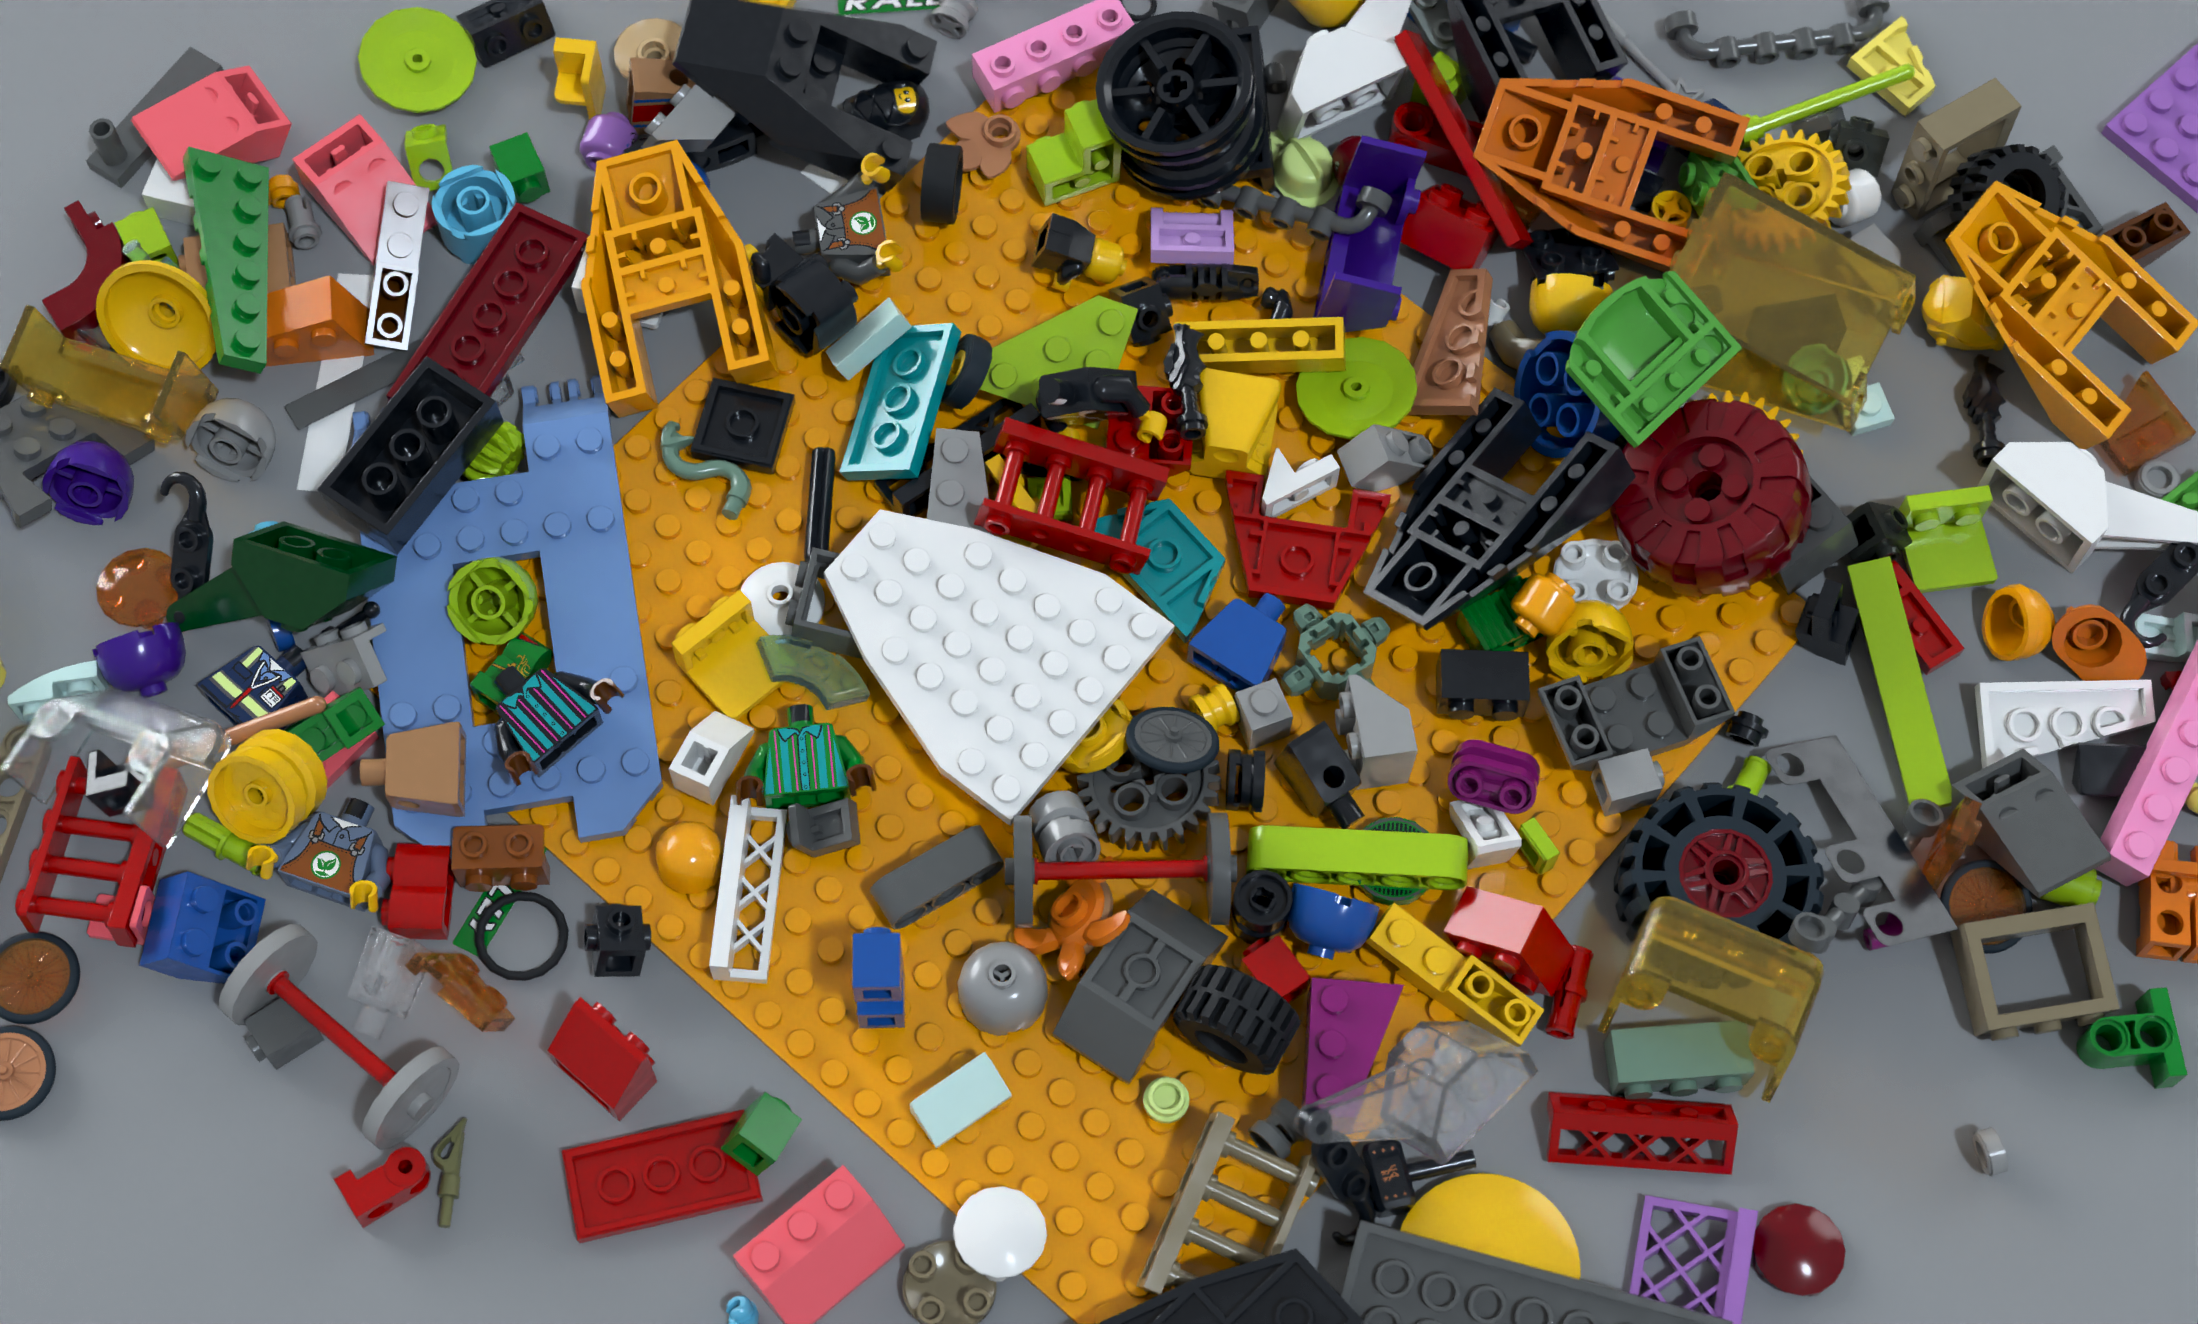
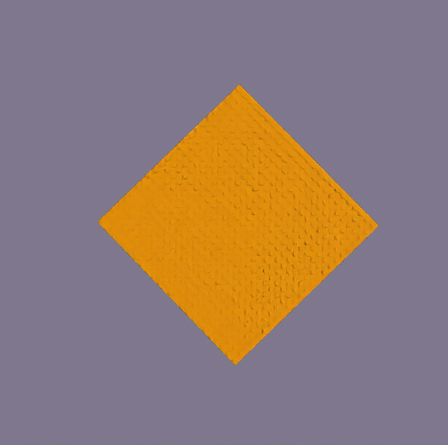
M1099 67L1087 76H1078L1060 84L1059 87L1051 92H1041L1025 99L1022 104L1014 108H1005L994 113L988 101L985 100L973 112H979L988 118L998 114L1007 115L1020 128V142L1011 151L1010 166L1004 173L991 179H987L983 175L981 168L963 172L959 209L953 225L925 222L921 219L920 199L925 157L905 174V177L889 192H886L880 198L886 240H893L903 248V252L896 255L903 261V268L899 272L890 271L891 275L878 276L863 285L850 283L858 295V301L854 303L857 315L856 325L889 297L912 326L954 323L961 331L960 338L966 334L977 335L987 340L993 348L1098 295L1111 299L1109 289L1146 276L1152 279L1155 267L1185 265L1182 263H1151V208H1163V212L1220 213V209L1233 210L1235 203L1222 200L1218 209H1212L1204 206L1197 199L1171 200L1154 195L1139 186L1126 173L1121 163L1119 181L1044 206L1027 170L1026 146L1034 143L1041 137H1053L1064 133L1065 110L1080 101L1097 99L1095 88ZM1150 121L1141 123L1139 129L1145 131ZM950 133L939 144L956 145L960 140ZM996 135V136H995V138H998V139H1002V138H1005V137H1006L1005 135ZM1251 178L1239 180L1233 185L1240 188L1251 186L1260 190L1265 195L1274 197L1268 191H1264L1263 187ZM1259 210L1256 218L1251 220L1241 217L1233 211V264L1258 268V296L1221 301L1220 299H1215V301H1209V299H1204L1203 301H1197V299H1192L1191 301H1185V299L1170 300L1173 309V316L1169 317L1172 331L1161 334L1159 341L1145 346H1138L1137 343L1133 344L1127 341L1118 369L1136 371L1137 386L1171 388L1164 373L1165 366L1163 361L1171 344L1174 343V322L1269 319L1272 310L1265 309L1261 305L1264 291L1268 287H1273L1279 291L1282 288L1289 293L1293 310L1292 318H1313L1328 241H1322L1310 236L1306 232L1308 224L1295 221L1291 230H1284L1269 221L1271 213ZM1052 213L1072 219L1096 235L1095 239L1101 238L1120 245L1124 250V260L1127 261L1125 272L1122 276L1118 275L1111 284L1093 280L1082 273L1072 280L1067 292L1054 289L1052 286L1056 272L1047 268L1041 270L1031 266L1034 250L1036 249L1038 231ZM1401 293V305L1396 321L1389 320L1384 328L1345 333V339L1366 337L1385 341L1404 353L1411 365L1414 366L1432 316ZM765 306L763 311L780 376L747 385L794 394L795 405L774 475L741 468L750 479L752 490L746 507L742 508L736 520L728 519L722 514L723 507L727 501L726 496L731 489L730 481L727 478L716 476L701 480H687L678 477L664 464L660 449L662 429L669 421L680 424V430L677 431L680 435L694 436L695 438L713 378L736 382L728 371L723 345L658 404L659 408L649 412L614 445L663 780L662 789L652 801L649 800L636 817L637 821L625 836L583 843L580 842L578 837L574 801L505 813L519 825L541 824L545 830L544 847L608 905L641 906L643 924H650L651 943L956 1217L958 1211L969 1197L985 1188L1004 1186L1023 1192L1036 1202L1045 1217L1047 1238L1041 1256L1030 1269L1020 1274L1076 1324H1098L1159 1295L1151 1294L1136 1287L1210 1113L1219 1111L1236 1119L1231 1131L1237 1133L1236 1138L1258 1148L1251 1139L1248 1129L1258 1120L1268 1118L1271 1115V1107L1279 1099L1285 1098L1302 1112L1307 1000L1312 977L1404 985L1347 1130L1330 1128V1130H1338L1346 1135L1354 1147L1440 1051L1466 1019L1432 999L1397 974L1398 966L1366 942L1360 948L1350 953L1335 952L1333 960L1307 953L1309 944L1295 937L1288 922L1285 932L1280 937L1311 979L1307 992L1289 1003L1298 1014L1301 1024L1276 1070L1270 1075L1253 1074L1235 1069L1200 1050L1182 1034L1174 1023L1173 1014L1176 1010L1175 1008L1155 1037L1154 1049L1128 1085L1053 1036V1031L1082 978L1080 977L1078 980L1069 982L1062 977L1057 964L1061 949L1035 955L1046 973L1048 998L1043 1013L1035 1023L1023 1031L1020 1029L1016 1032H1008V1035L1002 1036L980 1031L967 1020L959 1003L957 982L964 963L975 950L994 942L1008 941L1018 944L1014 939V885H1005V864L996 875L901 929L892 928L870 893V888L886 874L975 825H980L1005 863V858H1014V823L1009 826L939 772L864 662V659L793 642L777 643L794 661L796 673L737 720L754 728L755 732L714 806L674 788L669 767L689 731L714 711L721 712L676 664L671 642L675 640V636L684 626L689 623L696 624L708 615L710 608L719 599L725 596L731 597L741 590L746 579L757 569L771 563L789 562L800 565V561H805L804 548L812 451L817 447H829L835 451L836 457L828 551L841 553L880 509L894 512L874 487L875 480L848 481L839 472L874 359L848 381L834 367L826 353V350L840 338L816 355H813V350L804 354L792 346L775 325V323L781 320L775 308L768 312ZM1484 357L1479 405L1494 387L1514 396L1515 379ZM1300 372L1247 374L1276 379L1281 383L1266 479L1263 482L1259 514L1276 448L1280 449L1294 472L1310 459L1317 458L1319 461L1332 454L1340 466L1337 486L1276 518L1346 528L1353 489L1365 490L1351 487L1337 453L1339 448L1351 440L1328 435L1309 423L1298 406L1296 382ZM979 389L973 400L963 409L951 408L940 403L928 446L935 442L936 428L956 429L1003 397ZM1009 409L996 417L994 426L1004 421L1005 417L1013 415V412ZM1406 415L1394 429L1424 435L1433 448L1434 454L1432 457L1434 459L1471 415ZM1041 416V428L1048 430ZM1108 420L1100 421L1098 429L1083 424L1067 426L1079 432V440L1104 448L1107 447ZM1547 427L1546 430L1551 435L1565 438L1559 433L1557 427ZM692 444L679 451L683 461L693 464L706 461L692 458L690 451ZM1530 446L1502 480L1534 495L1564 458L1544 456ZM933 459L927 462L926 470L932 467ZM1188 470L1168 477L1167 483L1157 499L1159 501L1170 498L1225 557V565L1190 640L1184 643L1173 631L1118 697V699L1124 702L1132 716L1157 707H1175L1191 711L1188 703L1190 697L1196 694L1204 696L1210 693L1213 686L1221 682L1187 661L1189 642L1233 599H1241L1252 607H1255L1260 600L1249 598L1247 595L1225 479L1195 475ZM1021 474L1025 482L1024 489L1028 493V478L1037 476ZM901 479L889 488L894 492L910 480ZM1086 480L1071 481L1073 520L1062 522L1078 526L1089 484ZM1414 481L1377 491L1379 493L1391 494L1387 512L1334 610L1316 609L1323 616V620L1335 612L1351 614L1360 626L1361 623L1373 617H1382L1388 624L1390 634L1386 641L1377 647L1371 679L1378 689L1410 710L1418 752L1408 783L1360 789L1351 795L1365 816L1347 829L1363 830L1365 826L1381 818L1400 817L1416 822L1429 833L1462 836L1450 818L1449 802L1460 800L1452 794L1448 786V775L1456 748L1464 741L1476 739L1528 753L1536 759L1540 767V778L1535 802L1530 809L1523 813H1504L1517 833L1521 824L1535 817L1560 852L1556 863L1552 869L1544 874H1537L1519 849L1507 862L1468 869L1466 887L1470 886L1543 906L1554 920L1632 832L1638 820L1645 817L1648 809L1653 804L1604 816L1590 777L1593 771L1573 770L1570 768L1537 693L1538 688L1565 680L1554 673L1549 666L1546 655L1547 636L1514 650L1517 652H1529L1530 702L1524 717H1518L1511 721H1498L1493 719L1492 716L1474 715L1469 719L1457 720L1450 718L1448 714H1437L1436 664L1441 649L1470 650V647L1456 625L1459 612L1426 631L1364 595L1363 591L1383 548L1389 549L1398 530L1395 522L1400 512L1405 513L1412 500ZM1105 487L1098 518L1117 514V509L1127 507L1130 496L1125 492ZM1146 500L1145 506L1154 501ZM928 509L915 517L927 519ZM1610 509L1518 575L1524 579L1536 573L1545 575L1548 571L1553 573L1555 561L1561 554L1564 544L1569 541H1581L1592 538L1620 541ZM1042 545L1033 548L1104 573L1151 607L1121 573L1115 572L1109 566ZM541 557L515 561L529 573L536 585L538 597L535 617L524 630V633L553 651ZM1636 566L1639 575L1637 591L1629 603L1619 609L1629 623L1634 641L1633 661L1625 672L1654 663L1661 648L1700 636L1736 713L1799 641L1795 635V630L1806 601L1794 592L1788 595L1773 577L1770 579L1766 577L1751 585L1750 590L1723 597L1722 594H1702L1701 598L1675 593L1671 586L1660 580L1658 583H1655ZM817 578L825 596L824 613L818 624L850 631L825 579ZM1498 588L1497 590L1493 591L1492 593L1488 594V595H1491V594H1493L1494 592L1500 591L1499 588ZM777 592L773 595V598L779 601L788 597L787 592ZM1283 603L1285 610L1276 622L1287 629L1285 644L1268 681L1274 678L1277 679L1292 712L1293 720L1289 736L1248 750L1237 723L1232 726L1224 724L1218 727L1217 730L1219 751L1214 760L1219 761L1220 773L1216 775L1221 777L1222 788L1215 791L1218 793V806L1208 807L1211 809V813L1228 814L1231 855L1237 856V882H1231V906L1237 883L1246 875L1250 828L1270 825L1341 829L1329 810L1315 818L1274 764L1288 743L1324 720L1342 749H1348L1345 735H1338L1335 723V709H1340L1339 699L1336 701L1321 699L1312 687L1309 691L1299 696L1291 697L1281 685V679L1285 672L1295 666L1301 634L1294 625L1293 612L1302 605ZM464 636L469 682L471 683L480 671L486 672L495 659L502 655L508 642L500 645L483 642L479 644L468 640ZM1329 638L1324 645L1310 651L1311 656L1315 655L1321 663L1324 673L1329 670L1332 676L1338 672L1340 675H1343L1348 668L1361 662V658H1357L1350 650L1348 641L1346 640L1342 643L1339 638L1334 641ZM554 653L547 668L553 674L556 673ZM1602 675L1588 677V683H1583V685L1602 680ZM378 686L368 689L379 699ZM470 686L475 726L497 723L500 719L499 716L476 701ZM1226 686L1234 699L1236 691ZM798 704L810 705L813 707L814 724L831 723L835 735L846 736L864 757L866 764L873 769L877 790L872 791L870 786H861L856 789L857 796H851V800L857 803L861 844L814 858L794 848L786 830L768 983L713 980L709 962L720 878L713 887L701 893H679L668 887L661 878L656 861V844L659 842L660 836L672 826L681 822H702L717 833L724 850L731 795H736L737 781L744 777L745 770L759 745L768 742L769 731L773 728L788 727L787 709ZM1725 722L1685 746L1651 757L1653 762H1659L1665 780L1656 802L1724 727ZM1229 749L1241 750L1242 754L1251 755L1253 750L1265 751V785L1262 812H1250L1248 807H1239L1238 811L1226 810V775ZM1121 764L1113 770L1116 772H1126L1132 766ZM1060 766L1020 815H1028L1030 807L1045 794L1054 791H1070L1078 795V792L1082 789L1078 788L1077 776L1084 773H1073ZM1236 766L1235 794H1238L1240 766ZM1147 780L1145 783L1146 785H1151L1153 781ZM1115 789L1111 790L1112 793H1115L1117 791ZM1176 792L1169 794L1166 799L1179 801L1186 795ZM750 798L752 807L767 808L765 798L763 806H757V800ZM1134 802L1125 805L1122 809L1136 811L1142 805ZM1094 819V820H1089L1090 823L1093 825L1094 830H1095L1094 822H1095L1096 819ZM1197 819L1200 828L1198 835L1188 829L1184 830V844L1179 843L1174 837L1168 838V850L1165 851L1160 846L1159 841H1152L1149 852H1145L1142 841H1136L1133 848L1127 850L1125 837L1122 836L1112 844L1109 840V829L1099 834L1096 832L1101 847V852L1096 861L1111 856L1115 861L1203 860V855H1206L1207 821ZM752 820L750 836L759 846H762L775 836L777 822ZM1032 833V858H1038V862H1044L1039 845ZM748 845L747 856L754 852L750 845ZM773 848L766 853L771 860ZM759 858L745 869V878L755 889L770 877L771 869ZM1203 878L1106 880L1113 896L1112 915L1120 911L1128 912L1130 908L1153 889L1209 924L1206 882H1203ZM1038 880V885H1033L1034 929L1048 928L1047 922L1050 909L1054 901L1068 887L1064 880ZM1287 882L1292 890L1295 882ZM1297 883L1337 893L1343 897L1354 898L1380 907L1375 925L1389 907V905L1371 900L1359 886ZM744 886L742 898L749 894V892L745 889ZM1466 887L1457 890L1429 889L1418 900L1407 905H1398L1454 949L1456 948L1444 933V930ZM768 890L761 895V897L766 901V903ZM754 900L740 911L739 920L750 932L765 920V911ZM1231 920L1229 925H1211L1227 935L1228 939L1210 965L1224 966L1239 971L1241 960L1244 958L1242 954L1251 944L1244 942L1235 934L1231 926ZM871 927H885L890 929L891 933L900 932L905 972V1028H859L857 1002H855L853 994V933H863L865 929ZM739 929L736 942L744 936ZM763 932L755 938L760 945H762ZM748 943L735 954L733 969H759L760 954L751 943ZM1104 946L1096 947L1086 956L1084 974ZM1480 959L1481 962L1504 978L1506 974L1503 970L1492 962ZM983 1052H986L1010 1090L1012 1097L936 1149L911 1114L910 1102ZM1160 1077H1172L1184 1084L1189 1093L1187 1112L1181 1119L1173 1123H1160L1153 1120L1147 1114L1143 1105L1145 1089L1153 1080ZM1305 1139L1302 1142H1296L1291 1146V1154L1285 1161L1298 1166L1302 1156L1311 1155L1313 1141ZM1229 1155L1226 1158L1219 1157L1213 1174L1218 1176L1217 1181L1277 1209H1280L1290 1186V1183ZM1321 1176L1314 1193L1324 1183V1180ZM1304 1196L1299 1210L1311 1197ZM1210 1198L1207 1202L1200 1201L1194 1216L1200 1220L1199 1225L1260 1253L1272 1228ZM1192 1242L1189 1245L1182 1244L1175 1260L1181 1263V1269L1198 1277L1240 1265ZM1172 1286L1170 1289L1164 1287L1161 1294L1176 1287Z

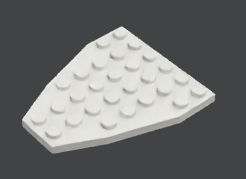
M881 509L824 571V579L864 662L936 768L947 779L1009 826L1013 824V815H1020L1169 638L1175 627L1174 624L1104 573L977 529Z

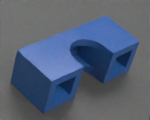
M871 927L865 929L863 933H853V994L855 1002H857L859 1028H905V972L900 932L891 933V930L885 927Z

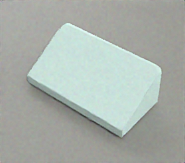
M888 297L855 325L854 328L828 348L826 353L834 367L849 381L907 332L912 325Z
M983 1052L910 1102L909 1107L911 1114L937 1149L1011 1098L1012 1094L986 1052Z

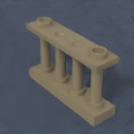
M1219 1111L1210 1113L1136 1287L1151 1294L1160 1295L1164 1287L1170 1289L1172 1286L1178 1287L1188 1281L1199 1278L1181 1269V1263L1175 1261L1182 1244L1189 1245L1191 1242L1240 1265L1281 1253L1304 1196H1312L1321 1176L1312 1162L1311 1155L1302 1156L1298 1166L1237 1139V1133L1231 1131L1236 1119ZM1229 1155L1290 1183L1280 1209L1217 1181L1218 1176L1213 1174L1219 1157L1226 1158ZM1210 1198L1271 1226V1231L1262 1252L1255 1251L1199 1225L1200 1220L1194 1216L1200 1201L1207 1202Z

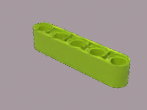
M1270 825L1255 826L1250 828L1248 835L1246 874L1255 870H1269L1278 873L1287 882L1360 886L1357 880H1361V885L1457 890L1467 885L1469 842L1462 836L1452 834Z

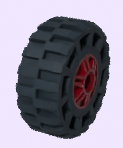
M1719 782L1703 783L1701 789L1694 791L1693 787L1690 786L1675 790L1670 800L1659 799L1650 806L1645 817L1638 820L1619 856V868L1614 876V892L1619 895L1615 907L1619 920L1622 922L1627 921L1630 928L1626 935L1634 947L1641 945L1648 953L1646 960L1656 969L1662 965L1672 971L1671 978L1686 984L1691 979L1699 981L1701 988L1718 990L1722 983H1729V987L1738 989L1749 986L1755 978L1764 981L1776 974L1783 964H1788L1796 954L1793 944L1788 937V931L1795 917L1803 912H1811L1818 915L1822 909L1824 895L1819 888L1824 882V872L1822 865L1814 862L1813 857L1818 850L1810 836H1803L1799 830L1802 824L1792 813L1786 815L1776 807L1779 802L1767 795L1760 798L1750 794L1751 789L1735 784L1732 789L1722 788V784Z

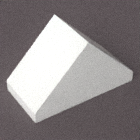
M157 159L141 194L148 209L154 207L159 218L194 226L193 217L196 212L194 201L189 198L186 178L173 181Z

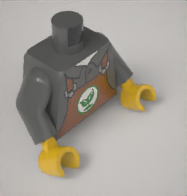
M877 153L867 154L861 162L862 172H858L840 189L814 206L816 228L792 231L794 248L799 255L820 253L837 278L856 285H863L878 276L891 275L890 271L899 272L903 268V261L896 256L903 252V248L893 240H886L878 188L873 187V181L885 183L890 179V171L880 166L884 164L885 158Z

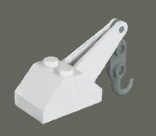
M1366 0L1346 27H1340L1332 32H1328L1325 29L1313 34L1306 41L1305 49L1299 58V63L1292 77L1277 125L1284 139L1287 141L1290 137L1297 139L1307 138L1392 99L1408 67L1394 41V37L1402 29L1408 10L1429 46L1435 51H1442L1458 63L1446 0Z

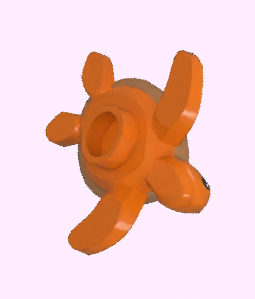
M1108 856V857H1105V858H1103V859H1101V860H1099V861H1115V860H1114L1111 856ZM1107 879L1064 880L1068 887L1054 901L1050 909L1047 922L1048 928H1015L1014 939L1018 945L1024 946L1034 955H1041L1061 949L1057 959L1058 970L1065 980L1072 982L1083 976L1086 969V956L1096 947L1104 946L1119 936L1127 928L1131 916L1127 911H1120L1112 915L1113 896L1106 882Z

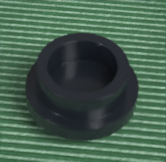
M1739 711L1737 716H1733L1725 721L1728 725L1725 734L1728 737L1753 747H1758L1761 739L1767 738L1769 731L1762 726L1764 722L1762 718L1746 711Z

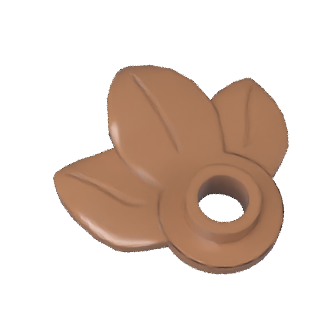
M967 112L946 121L949 131L960 140L956 143V146H961L963 149V172L981 168L983 175L987 179H991L1001 175L1008 169L1011 164V151L1019 145L1021 138L1020 128L1012 118L1002 114L988 118L979 112ZM996 135L1006 136L1002 139L995 138Z

